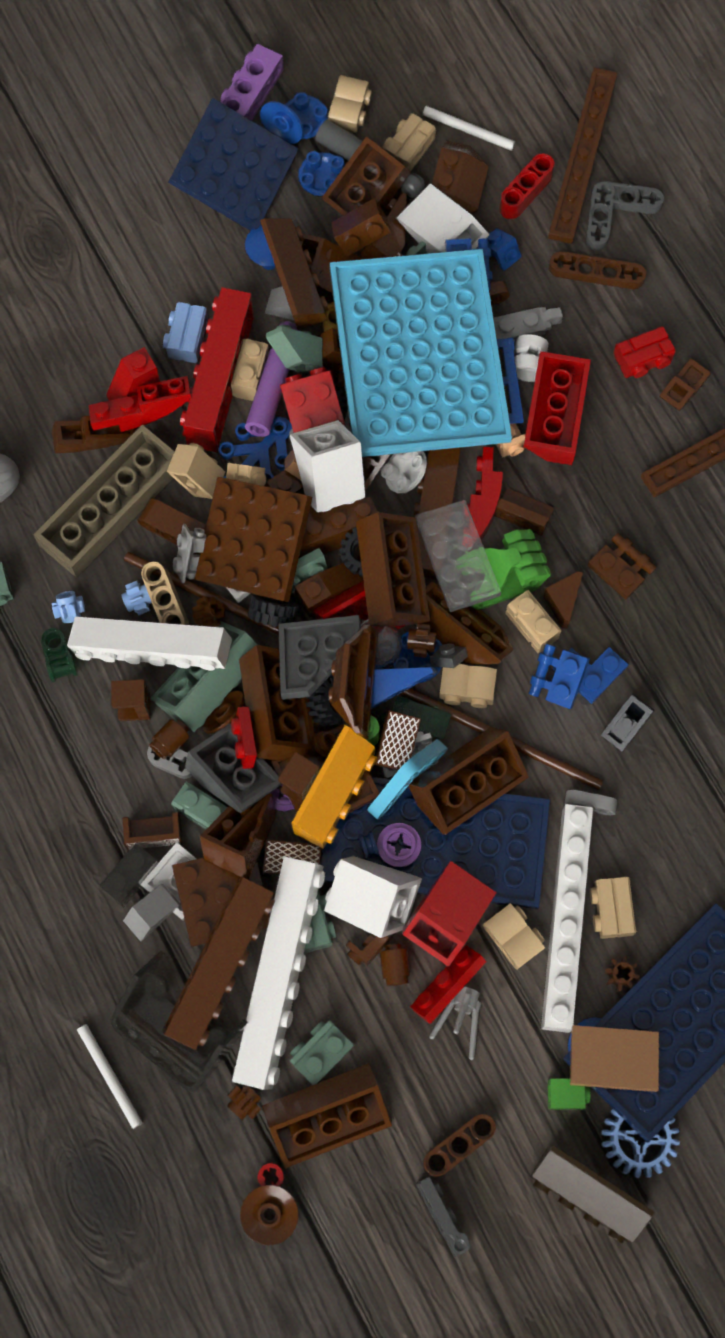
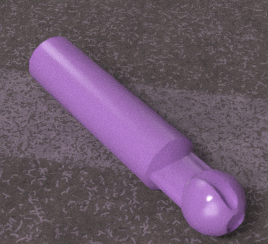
M287 321L280 324L289 325L292 329L297 330L296 324ZM273 348L269 350L245 424V429L249 433L260 437H266L270 433L282 395L280 385L286 383L285 378H287L290 370L284 366Z

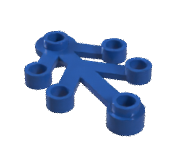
M275 417L269 435L260 443L233 445L230 442H223L219 446V454L223 459L249 455L241 465L255 466L259 461L260 467L266 468L265 477L272 479L274 476L270 470L268 450L276 442L278 455L275 457V465L279 470H285V464L281 465L278 461L285 459L288 455L286 440L289 438V433L292 429L291 423L284 417ZM240 423L235 428L236 437L241 441H246L250 437H259L249 432L245 435L239 434L240 430L245 429L246 423ZM283 426L284 429L281 431H276L275 427ZM224 448H230L231 452L226 454L223 453L222 450Z

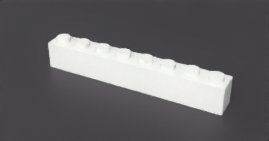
M565 804L562 810L541 1029L569 1033L573 1026L593 807Z
M284 857L274 898L275 903L269 919L232 1082L267 1090L273 1089V1086L279 1080L280 1056L284 1055L287 1044L284 1037L286 1029L290 1027L293 1019V1012L291 1011L292 1002L299 993V983H297L299 972L304 969L306 956L303 955L305 945L309 943L312 936L310 923L312 916L316 914L318 909V899H316L318 888H321L324 883L325 873L322 865Z

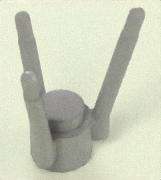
M463 987L446 1006L429 1036L430 1039L435 1038L454 1005L455 1010L459 1011L454 1027L455 1034L459 1033L465 1014H471L472 1011L469 1059L473 1060L476 1049L478 1014L481 1002L478 1001L480 993L474 989Z

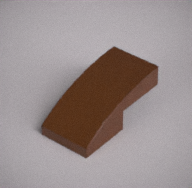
M690 358L678 375L674 376L659 397L678 411H681L707 381L711 372Z

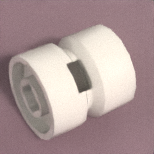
M529 334L521 335L516 339L514 358L517 378L519 380L535 382L540 351L547 352L549 343L544 338Z

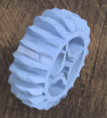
M611 1109L610 1113L615 1120L613 1121L608 1118L604 1120V1123L610 1126L611 1130H602L601 1135L610 1136V1141L602 1142V1147H612L613 1150L608 1152L606 1157L612 1158L615 1155L618 1159L613 1163L615 1168L624 1163L623 1174H629L631 1168H634V1177L639 1178L643 1169L645 1176L648 1178L652 1177L651 1167H653L657 1174L663 1172L659 1164L660 1162L666 1167L671 1165L666 1155L676 1157L677 1152L670 1149V1146L680 1145L679 1140L671 1139V1135L679 1133L678 1128H669V1124L675 1121L674 1117L661 1129L662 1136L655 1135L652 1138L654 1140H651L649 1143L646 1141L641 1142L640 1146L637 1144L638 1141L634 1140V1137L627 1136L637 1134L634 1129L631 1131L619 1130L624 1119L614 1109ZM618 1139L631 1144L634 1160L624 1154ZM649 1145H662L655 1158L643 1163V1155H645Z

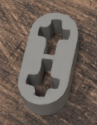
M150 747L148 748V759L156 768L182 779L192 777L186 768L181 772L179 765L174 763L175 760L184 763L187 760V752L178 749L169 760L160 758L156 761V757L153 754L154 751Z
M568 790L566 791L564 805L593 807V813L615 815L618 801L608 796Z

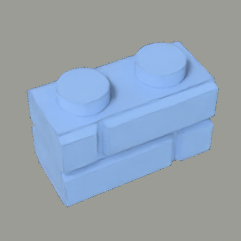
M178 302L175 311L170 312V334L165 333L163 339V348L166 349L170 359L198 363L200 348L208 321L207 308Z

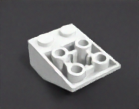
M429 184L396 218L419 244L422 241L426 244V251L429 254L445 252V241L452 239H471L472 249H476L478 247V239L489 236V233L470 213L432 184Z

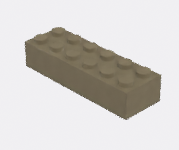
M141 425L33 534L38 545L77 578L145 508L150 498L154 499L174 479L167 472V469L175 451L144 425Z

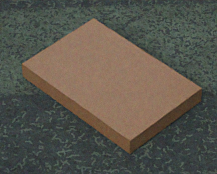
M573 1025L571 1027L570 1085L657 1092L659 1090V1032Z

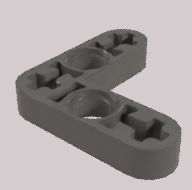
M606 181L597 183L593 188L586 233L587 246L595 251L602 250L607 246L613 209L655 214L662 208L664 201L663 193L658 189ZM601 191L606 192L604 203H600ZM629 193L634 197V200L632 202H625L622 200L621 195ZM639 196H642L641 203H638ZM654 198L655 204H650L649 199ZM598 211L604 212L607 218L605 220H597L594 217V213ZM596 229H601L600 241L595 240Z

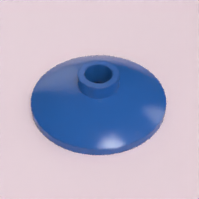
M270 101L264 104L260 111V117L266 130L289 144L298 143L303 137L304 130L296 113L280 102Z

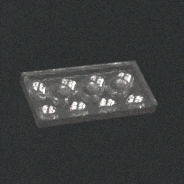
M465 500L415 515L419 532L450 612L501 596V590Z

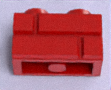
M662 326L617 343L614 350V357L618 365H620L625 378L632 376L640 378L647 374L648 370L655 367L663 369L671 364L675 354V348L668 338L665 328Z

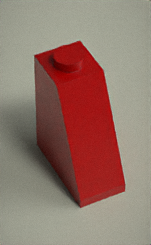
M145 347L121 359L106 394L108 400L137 395L138 386L160 382L157 367Z

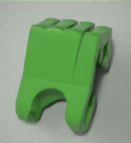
M531 529L514 530L504 534L505 538L502 540L504 548L478 549L457 559L455 568L462 576L476 573L485 575L480 589L474 591L470 596L472 608L477 610L485 609L502 601L518 597L527 590L532 593L539 589L547 578L550 577V569L545 565L547 563L544 553H539L542 550L541 545L538 541H534L535 536Z

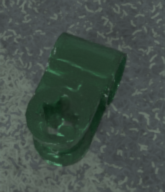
M56 628L46 630L42 634L41 644L51 682H56V679L68 675L78 676L73 655L67 646L68 641L63 632ZM52 639H61L58 647H49V642Z

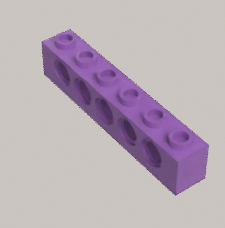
M257 44L254 50L246 55L241 70H237L234 74L233 83L229 89L226 88L223 91L220 102L252 121L284 70L283 55Z

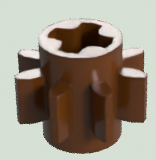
M204 596L196 600L197 605L192 607V616L195 623L199 626L207 627L220 626V620L225 618L223 604L215 599L214 596L209 599Z
M418 623L416 630H409L407 649H412L415 657L426 658L427 652L435 651L437 632H430L431 628L428 624Z
M626 956L622 958L620 963H617L613 958L610 960L613 968L604 970V973L608 974L610 978L606 985L613 983L617 986V992L622 990V986H626L627 989L631 990L633 984L630 981L640 978L639 975L634 974V968H636L637 963L630 965L627 963ZM618 969L620 971L624 969L627 971L625 979H618L616 977V974L619 972Z
M236 1085L227 1095L231 1099L227 1107L241 1120L247 1115L253 1119L261 1110L257 1104L262 1099L247 1085L242 1090Z

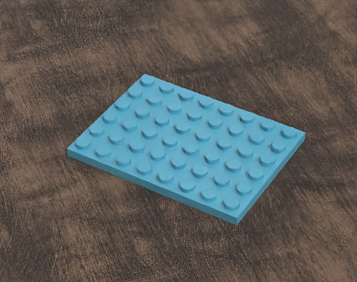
M483 249L330 262L351 433L361 442L362 457L510 443L512 435Z

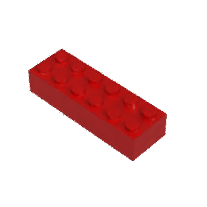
M221 287L219 296H215L212 310L215 312L213 319L209 318L207 322V341H203L200 348L202 359L200 364L195 366L193 374L195 384L194 387H190L191 398L187 401L189 405L187 411L183 410L180 419V425L183 426V436L186 437L187 445L195 443L202 446L204 450L218 452L233 398L231 382L243 339H249L254 321L252 294Z

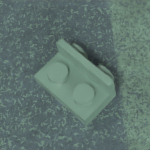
M331 1020L326 1024L321 1021L311 1031L313 1037L306 1044L303 1041L300 1042L290 1053L293 1056L290 1063L312 1085L318 1084L354 1047V1044Z

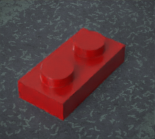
M238 707L236 717L231 720L232 734L237 735L238 742L235 743L236 758L241 759L242 769L254 768L257 752L249 707Z

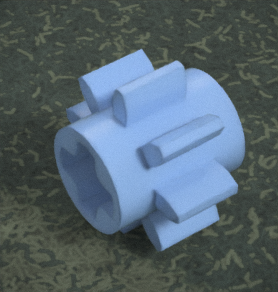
M134 581L125 585L127 590L121 595L129 612L135 610L138 616L150 611L149 604L152 602L145 584L141 586L140 583L138 584V581Z
M74 591L62 592L56 595L57 602H52L55 619L61 617L63 623H72L75 617H81V613L85 612L83 597H76Z

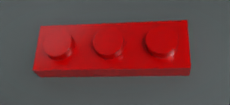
M465 945L449 967L446 966L436 976L434 981L417 997L410 1008L431 1024L487 961L482 955Z

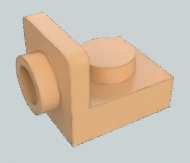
M516 423L510 424L511 442L496 444L502 458L508 455L516 456L525 449L523 447L525 434H521Z

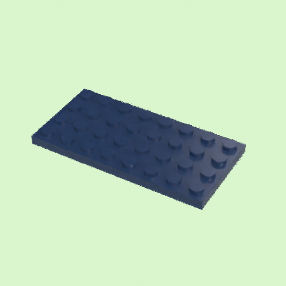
M372 777L379 793L391 780ZM407 787L392 807L378 820L367 810L373 802L349 813L344 820L340 818L335 827L338 829V833L332 844L326 843L322 852L321 865L325 873L324 882L333 883L335 878L334 869L341 859L355 856L422 878L417 894L426 895L451 860L496 892L490 903L502 905L511 903L512 906L538 909L550 799L504 794L445 835L417 806L409 787ZM394 823H404L413 827L419 834L421 851L417 859L406 867H393L384 862L380 855L370 854L369 858L366 859L358 835L366 836L369 831H372L377 844L378 837L384 828ZM401 834L396 843H388L395 847V856H398L401 849L409 848L403 844V835Z
M717 903L594 1026L659 1032V1090L657 1092L592 1087L647 1143L725 1062V911ZM571 1051L563 1058L568 1065H570Z

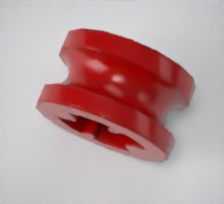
M272 1163L262 1166L258 1173L259 1184L261 1186L267 1185L263 1173L265 1170L270 1172V1168H274L277 1170L276 1176L279 1180L276 1184L272 1182V1185L280 1187L284 1180L282 1169Z

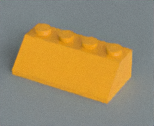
M347 725L342 729L292 821L295 835L324 849L326 843L332 844L338 833V829L335 827L339 819L344 820L350 811L351 805L348 802L353 794L356 796L359 794L364 784V781L361 780L366 770L369 772L372 770L377 760V757L374 756L375 746L362 736L357 735Z

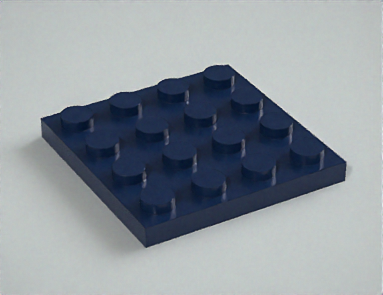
M212 98L168 183L251 231L252 229L259 228L260 220L264 219L298 149Z

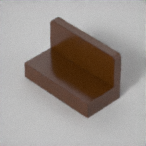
M506 489L503 498H500L496 506L495 517L526 530L531 529L532 532L543 536L554 508L513 490Z

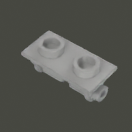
M183 524L182 532L177 537L178 553L177 557L173 559V571L178 575L182 583H185L186 577L195 579L200 555L193 554L203 553L206 540L204 529L195 528L194 531H190L186 524Z

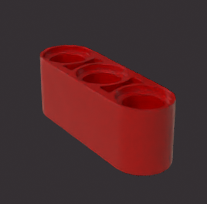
M544 153L536 155L505 188L500 203V213L504 218L516 219L550 183L554 168V160L550 155Z

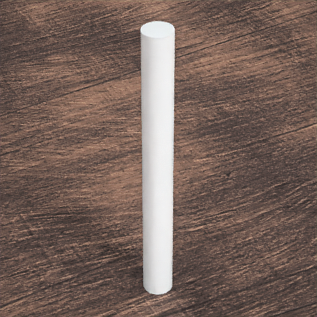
M428 106L423 111L424 116L511 151L514 148L515 141Z
M88 1025L81 1026L77 1031L131 1127L133 1129L143 1123Z

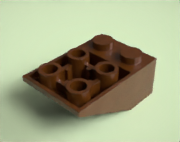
M302 233L304 241L300 242L302 250L308 249L312 264L308 265L311 274L316 272L321 286L316 289L319 297L324 296L327 301L334 302L330 262L364 259L354 253L346 257L340 246L324 238Z

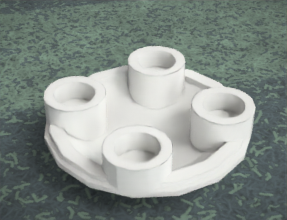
M424 451L393 454L389 462L381 469V476L386 479V484L390 490L396 493H407L413 490L421 482L427 466L426 454Z

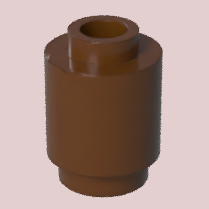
M169 719L152 737L153 741L149 746L160 758L165 760L168 756H173L189 739L187 733L189 729L181 720L177 719L174 721Z
M401 944L386 945L385 951L380 952L382 977L386 979V986L408 984V977L411 976L408 950L402 949Z

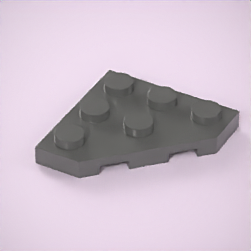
M359 615L279 624L282 700L310 697L332 674V661L336 660V651L361 629Z

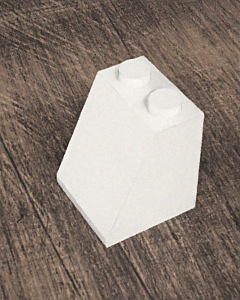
M339 420L290 434L305 495L313 497L311 506L316 512L329 511L334 507L352 504L356 500L365 498L361 442Z
M355 856L341 859L334 869L335 878L332 887H330L326 894L325 900L327 903L324 911L380 938L402 931L407 923L422 878Z

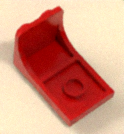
M322 367L311 370V376L303 378L302 375L298 374L285 378L286 383L281 384L280 387L293 433L337 420L346 427L334 383L333 371H327V368Z

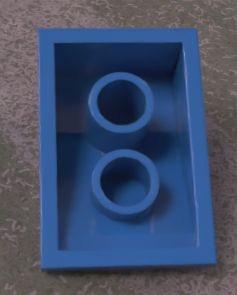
M437 667L375 669L371 709L439 672Z

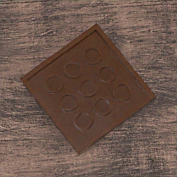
M217 476L205 530L204 550L199 556L195 580L289 602L313 497Z

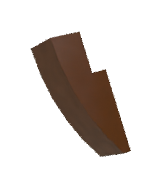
M82 416L80 421H55L51 431L56 454L89 451L120 445L135 432V429L121 432L119 425L93 431L90 416Z

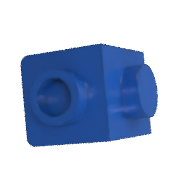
M498 228L489 233L486 239H488V248L491 249V256L497 259L500 269L506 270L521 258L516 238Z

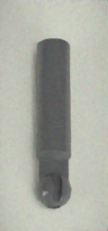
M325 120L322 123L315 137L316 142L347 161L350 160L363 142V140L330 120ZM409 174L401 185L402 192L409 198H416L425 189L424 179L418 174Z

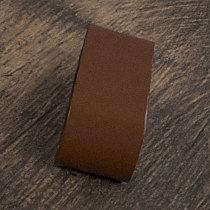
M150 498L137 519V522L143 528L177 545L178 535L182 532L183 524H186L190 531H194L195 528L206 530L205 524L153 498Z
M479 1114L426 1154L423 1160L425 1171L434 1177L447 1173L492 1138L496 1131L494 1120L486 1114ZM485 1120L488 1122L490 1131L486 1136H480L475 1132L474 1125L476 1121ZM456 1137L466 1140L467 1149L463 1154L455 1153L451 1147L452 1140ZM432 1155H440L444 1160V1167L439 1172L432 1171L429 1168L428 1161Z

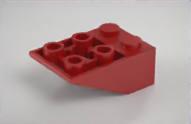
M450 860L404 925L402 934L449 967L468 940L496 892Z

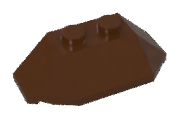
M446 140L441 148L432 185L473 215L478 211L489 166L470 145Z
M431 582L426 586L430 621L424 624L430 625V632H437L436 639L443 645L454 644L455 646L466 647L468 657L463 660L466 664H499L513 651L514 648L509 644L508 637L503 628L481 609L472 608L470 600L464 595L449 588L440 587L435 582Z
M365 625L336 651V660L332 661L331 666L334 682L333 686L329 689V701L333 708L351 729L364 739H369L378 632L372 625Z

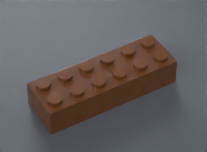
M244 877L238 878L162 1029L165 1036L196 1050L198 1044L201 1046L205 1044L210 1033L207 1026L211 1018L216 1020L223 1007L220 1000L224 992L230 993L236 981V977L233 974L237 966L243 967L249 955V951L246 948L250 940L256 941L262 929L259 922L263 914L269 915L275 903V900L272 899L274 892Z

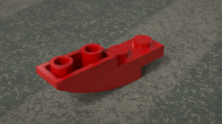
M188 376L138 386L137 395L89 405L90 422L93 431L119 425L121 432L149 424L170 414L191 398Z
M483 447L482 456H477L476 471L481 472V480H476L475 495H471L470 503H465L464 519H469L468 528L463 529V543L468 544L467 553L474 551L482 542L492 524L496 506L499 502L503 472L493 471L494 447Z

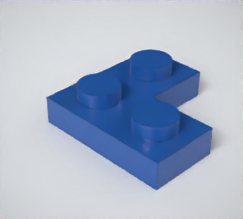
M572 647L568 650L577 653ZM608 647L592 665L588 663L578 692L593 704L626 670L629 664Z

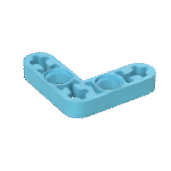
M436 739L411 757L398 770L367 810L377 820L380 819L392 807L410 783L434 765L448 748L439 739Z

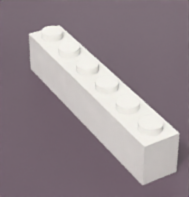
M75 617L67 646L77 658L82 660L99 658L106 662L123 660L130 664L147 662L155 666H164L165 664H172L180 668L196 666L212 671L215 668L225 669L232 639L226 630L220 627Z

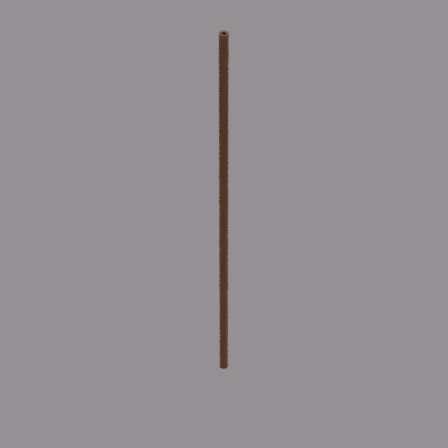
M129 551L124 557L125 562L140 569H143L149 563V561ZM154 570L151 574L160 578L161 570ZM168 571L175 586L200 598L206 596L209 599L214 596L215 599L223 604L225 610L279 636V626L273 627L269 624L264 625L262 622H255V620H251L248 617L249 609L185 579V583H182L178 575ZM409 688L400 693V695L479 733H483L491 727L415 689ZM511 736L518 752L597 790L600 789L603 780Z

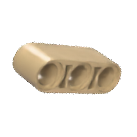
M158 562L147 563L143 567L141 575L159 622L170 624L173 618L178 617L181 620L180 625H189L168 570ZM157 569L161 570L160 579L154 582L151 581V573ZM169 593L171 601L169 604L161 606V596Z

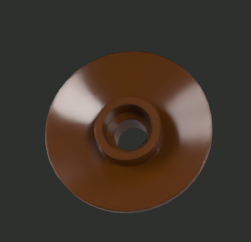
M240 691L227 694L222 704L215 708L206 718L205 723L202 725V730L207 734H211L230 724L232 718L236 717L238 707H242L244 704V694Z
M264 1185L254 1189L247 1195L241 1207L240 1220L242 1228L247 1236L258 1244L270 1246L284 1242L292 1235L298 1222V1207L294 1198L287 1190L275 1185ZM268 1208L275 1211V1217L272 1219L265 1217L264 1212Z

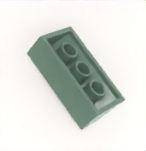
M220 621L221 625L218 627L224 628L232 639L225 669L215 668V670L209 671L196 666H190L189 668L178 667L150 698L173 719L181 720L193 732L205 723L206 718L215 708L222 704L227 694L239 685L242 679L239 658L257 645L245 631Z

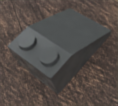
M230 723L188 751L185 768L203 788L239 813H242L282 784L278 781L279 776L262 758H256L254 768L242 769L241 759H237L235 753V743L238 742L237 735L232 734Z

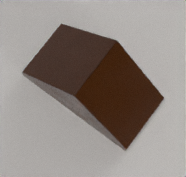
M577 571L545 589L543 597L562 628H568L583 572Z

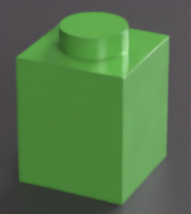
M550 1078L548 1080V1109L583 1110L585 1109V1104L590 1103V1087L570 1085V1079Z

